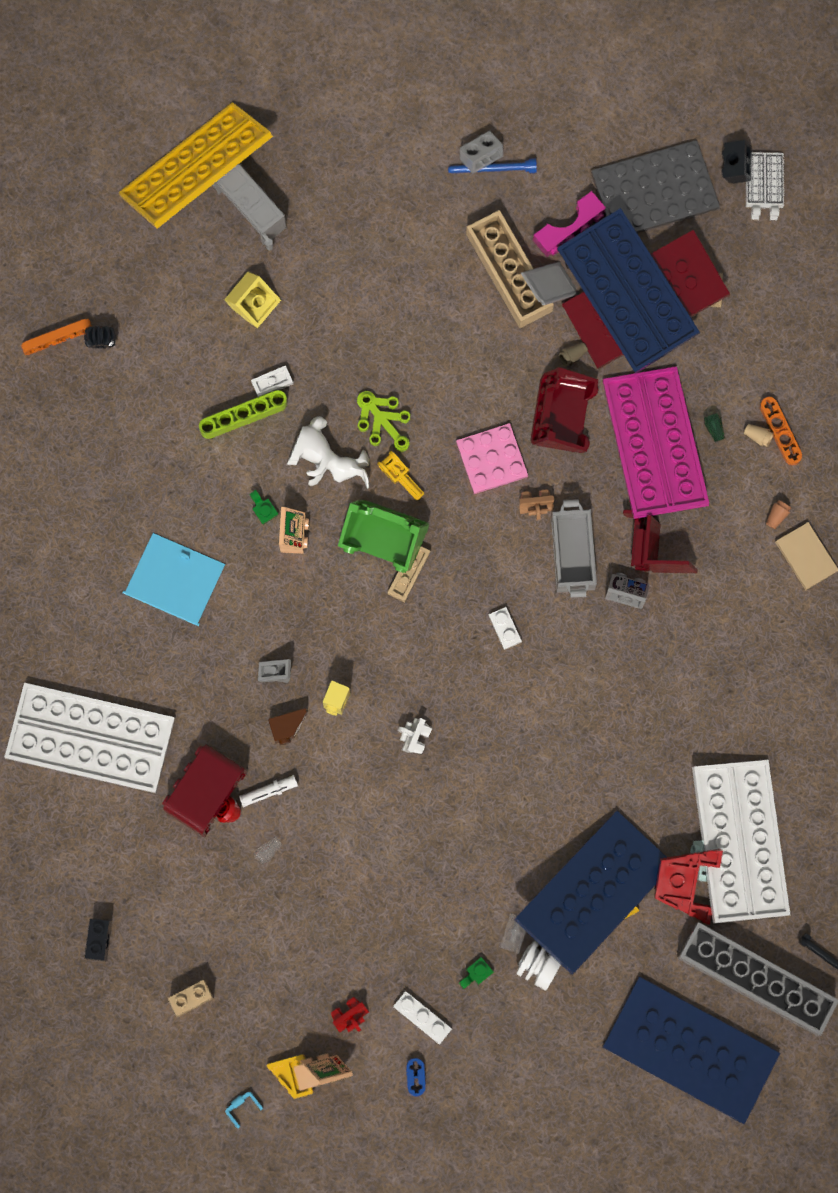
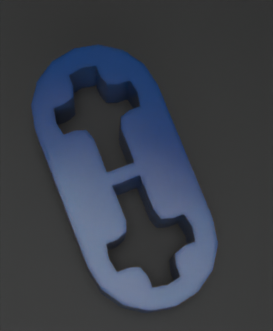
M413 1058L408 1061L406 1067L407 1086L409 1093L418 1097L425 1092L424 1063L420 1059ZM414 1061L421 1065V1069H418V1076H414V1071L409 1068L413 1065ZM414 1078H418V1084L422 1085L419 1093L411 1090V1086L414 1085Z

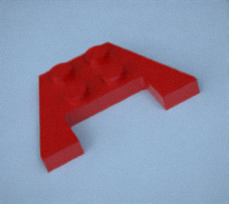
M714 849L662 858L655 888V899L710 925L712 916L711 905L693 903L699 867L720 868L723 850Z

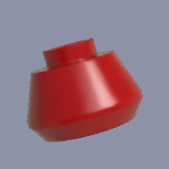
M229 797L217 814V820L221 823L236 821L241 815L240 806L233 798Z

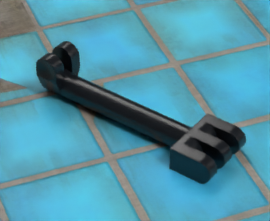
M805 933L798 943L810 949L838 970V960L811 941L812 937Z

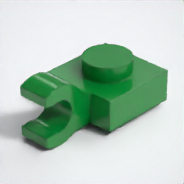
M256 490L250 493V497L256 505L252 510L262 525L279 515L269 499L263 501Z
M481 957L466 969L469 975L460 981L459 984L463 989L473 981L479 985L494 972Z

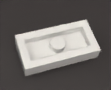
M286 365L251 380L258 397L293 385Z
M506 607L488 615L504 650L522 643Z

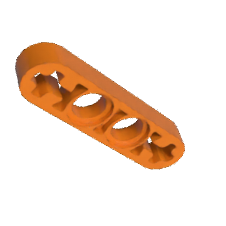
M83 319L25 341L21 344L24 355L49 348V345L54 346L65 342L67 338L72 339L85 334V329L92 327L89 319Z
M766 397L760 404V410L770 431L774 433L773 437L785 462L789 465H796L802 458V452L777 401L773 397ZM766 402H768L769 404H773L771 408L772 412L775 413L777 411V414H773L771 417H768V415L771 414V411L769 408L765 409L764 406L766 405ZM775 418L780 419L782 426L774 427L772 420ZM787 435L790 438V443H781L780 436ZM791 445L794 446L791 448L792 453L798 455L795 461L793 458L789 459V449H787L786 451L784 450L786 448H789Z

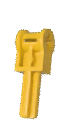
M390 451L389 455L382 462L379 461L377 463L378 467L394 484L399 482L415 500L423 497L424 492L407 475L409 469L393 451Z

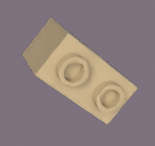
M205 980L168 998L177 1017L214 999Z

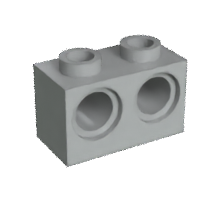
M491 131L481 134L460 148V160L472 174L503 157V144Z

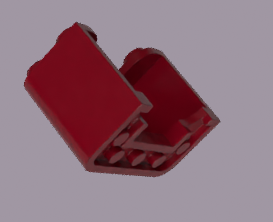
M207 744L199 746L195 752V760L193 763L189 762L184 769L185 775L182 779L178 778L173 786L175 790L171 796L168 794L162 803L165 813L204 838L210 831L211 824L209 823H214V819L234 788H237V781L243 780L248 773L245 768Z

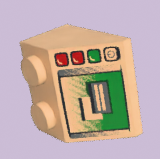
M281 507L280 551L281 553L304 554V548H308V537H305V530H309V518H306L305 512Z
M329 1054L317 1056L316 1061H312V1058L301 1060V1065L294 1067L300 1091L353 1076L352 1071L337 1055L329 1057Z

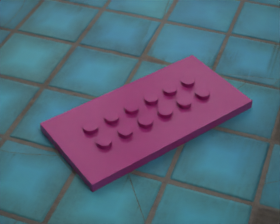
M677 366L603 379V387L633 519L647 517V515L654 516L709 506V499Z

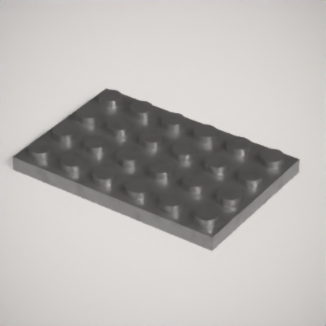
M697 140L591 170L600 201L606 207V217L621 208L636 233L720 209Z

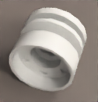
M535 940L527 947L523 954L516 974L521 976L525 969L528 970L526 980H529L533 974L537 975L534 984L546 991L561 964L550 954L547 955L543 947L541 950L537 949L539 943Z

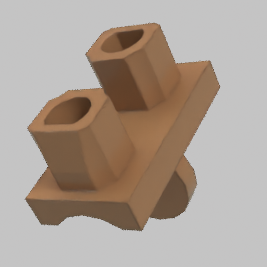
M548 489L539 491V497L533 498L531 492H522L521 499H519L520 514L536 515V520H541L540 514L554 511V496L550 495Z

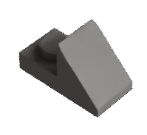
M290 659L259 662V682H289L291 674Z

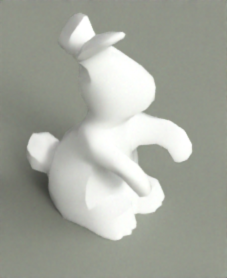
M315 417L308 426H302L287 465H297L300 458L314 463L317 470L306 472L308 476L315 477L309 480V486L318 484L324 472L330 470L334 480L339 483L358 475L364 480L367 489L369 488V477L366 470L363 469V467L369 466V457L365 450H362L358 459L336 455L330 449L326 437L321 432L322 428L326 427L327 424L323 417Z

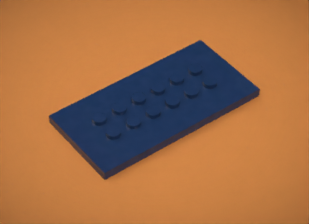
M621 208L557 248L635 374L700 334L695 323Z
M616 811L518 914L514 921L573 975L656 885L660 860L667 857L624 816Z
M638 977L603 1045L604 1049L744 1125L780 1055L778 1051L641 977Z

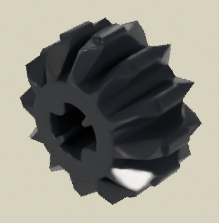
M108 326L89 327L85 329V345L93 349L111 348L115 346V330Z

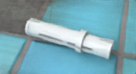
M292 775L280 781L274 780L272 784L240 795L239 798L242 806L245 807L273 795H281L286 790L298 787L295 776Z

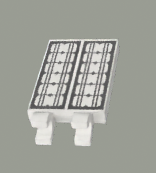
M752 152L751 181L746 182V207H751V220H759L761 215L760 208H770V220H777L779 208L784 206L783 153Z

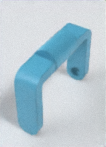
M247 1092L243 1096L239 1095L231 1102L232 1105L226 1109V1114L237 1128L240 1126L230 1114V1111L245 1102L247 1097L250 1096L260 1110L263 1109L251 1092Z

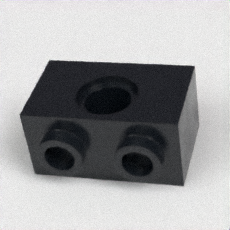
M746 140L724 143V150L722 151L724 167L722 168L723 178L730 184L751 181L752 146Z
M89 920L85 959L107 962L111 921Z

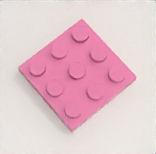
M510 423L456 440L474 494L528 477Z

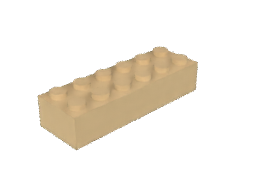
M500 210L467 226L466 235L519 328L553 312L554 304L550 303L543 306L541 302H538L521 275L522 272L532 270L533 267Z

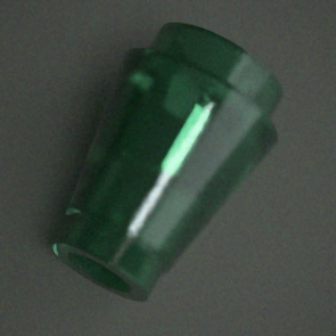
M718 413L705 417L704 425L714 439V442L725 439L722 417H719Z

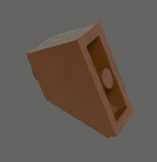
M306 708L268 719L275 744L285 745L291 743L290 739L295 738L307 716Z

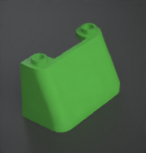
M366 500L351 502L349 505L338 546L343 548L344 552L354 554L355 551H362L393 562L392 565L396 571L406 573V571H410L428 531L429 523Z

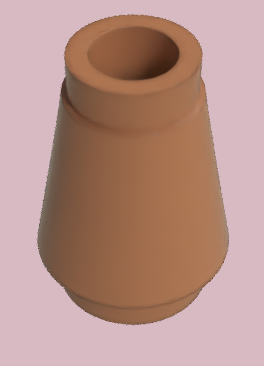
M778 500L777 503L773 504L765 524L776 529L790 514L791 507Z

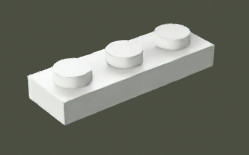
M406 991L393 1006L439 1045L452 1029Z

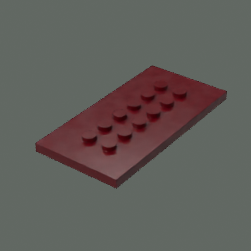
M694 230L651 253L652 258L690 317L730 296L727 287ZM584 292L562 304L582 342L586 345L588 353L597 369L623 356L620 348Z

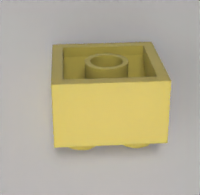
M250 272L245 274L224 299L235 312L256 328L262 324L281 301L258 275Z

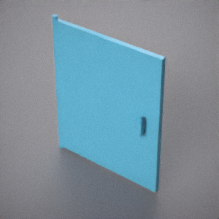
M153 533L123 594L199 626L198 622L225 564Z

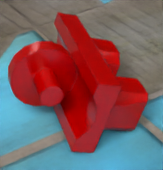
M353 997L346 1003L350 1008L348 1012L343 1014L340 1008L331 1012L334 1020L332 1023L339 1033L345 1029L350 1032L354 1028H356L358 1033L362 1031L359 1025L365 1022L363 1016L369 1012L362 1002L360 1003Z

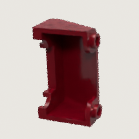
M561 367L544 373L539 384L531 443L536 446L577 453L587 452L590 441L588 436L583 434L588 400L595 397L598 393V379Z

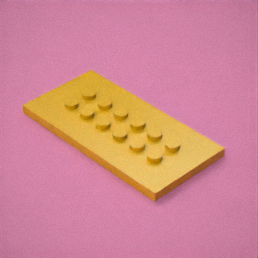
M232 102L122 189L119 194L130 206L158 229L273 136L268 129Z

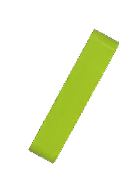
M280 390L273 391L206 417L199 423L200 433L204 438H214L283 411L287 407L286 395ZM276 398L284 400L281 404L274 403ZM258 405L266 406L263 411H258L256 408ZM243 411L248 413V416L245 418L239 417V414ZM225 418L231 420L228 425L221 424V421ZM211 425L213 429L210 432H205L203 430L204 427Z

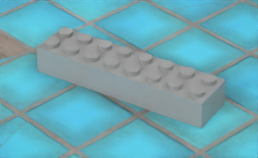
M699 922L694 925L677 957L686 964L816 1036L822 1035L838 1004V999Z

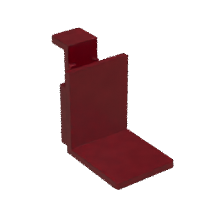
M623 510V514L627 518H633L632 510ZM647 515L645 530V525H643L644 517L635 519L631 566H635V570L652 571L655 573H697L698 569L690 561L658 560L661 524L652 515Z

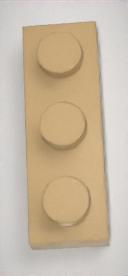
M422 546L420 547L411 570L406 571V573H397L388 591V595L405 603L431 552L430 550Z

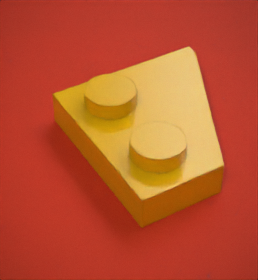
M304 1054L267 1064V1068L272 1071L294 1099L314 1094L313 1087L299 1090L294 1067L301 1065V1060H305Z

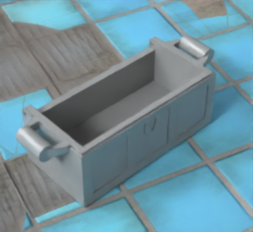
M238 164L212 186L219 195L222 192L260 234L261 242L266 246V249L272 250V239L286 229L285 215L243 167Z
M579 499L563 500L561 510L552 512L551 516L557 593L569 592L571 598L586 597V592L595 590L597 585L591 509L583 510ZM579 507V510L564 511V508Z

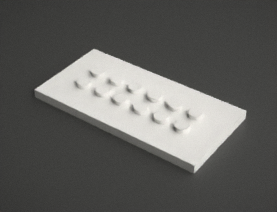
M24 683L4 758L156 793L175 717Z
M769 760L692 767L701 838L704 842L703 851L723 850L720 868L705 866L713 923L789 916L790 909Z

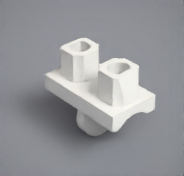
M414 718L413 723L407 722L405 728H398L397 731L402 733L400 740L405 742L402 751L422 754L425 744L419 742L418 738L420 735L428 737L432 730V727L425 723L426 720Z

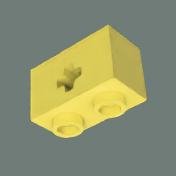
M331 681L323 700V706L327 713L337 716V713L342 715L351 694L349 687Z

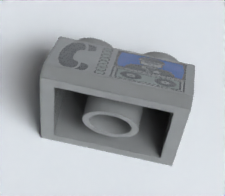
M623 573L612 574L605 599L642 609L646 601L649 584L640 578H635L634 580L627 578V575Z

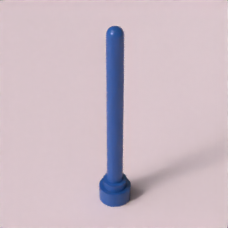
M529 158L524 163L489 164L477 172L525 170V172L537 173L536 158ZM465 165L448 167L449 173L471 172Z

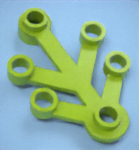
M369 391L360 393L357 397V404L362 410L358 429L361 432H366L369 429V422L367 420L370 410L374 415L373 431L369 439L370 444L378 446L381 443L380 428L382 425L393 438L395 449L400 452L406 451L409 448L408 438L400 436L388 420L408 423L410 421V413L408 411H402L401 413L380 411L376 407L388 406L390 409H396L399 405L396 397L384 399L375 398L374 394ZM365 397L370 399L368 403L363 402ZM394 400L396 405L392 406L389 402ZM405 414L408 416V419L403 420L401 416ZM365 423L367 427L361 428L360 424ZM377 437L379 441L374 443L372 438ZM404 440L405 445L401 446L398 442Z

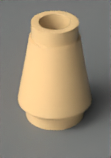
M748 424L744 431V434L760 446L764 445L768 447L774 433L770 432V429Z

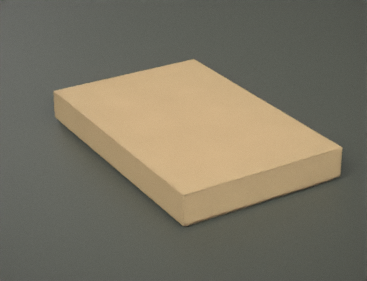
M809 522L775 542L805 590L838 572V568Z

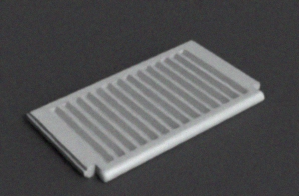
M560 262L521 273L536 299L543 306L577 295L576 287Z

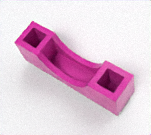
M591 191L577 202L576 210L578 217L573 224L564 228H557L547 224L534 234L533 242L546 257L551 254L554 256L559 252L557 250L559 246L574 238L578 233H582L590 228L589 225L594 221L597 223L602 220L606 207Z

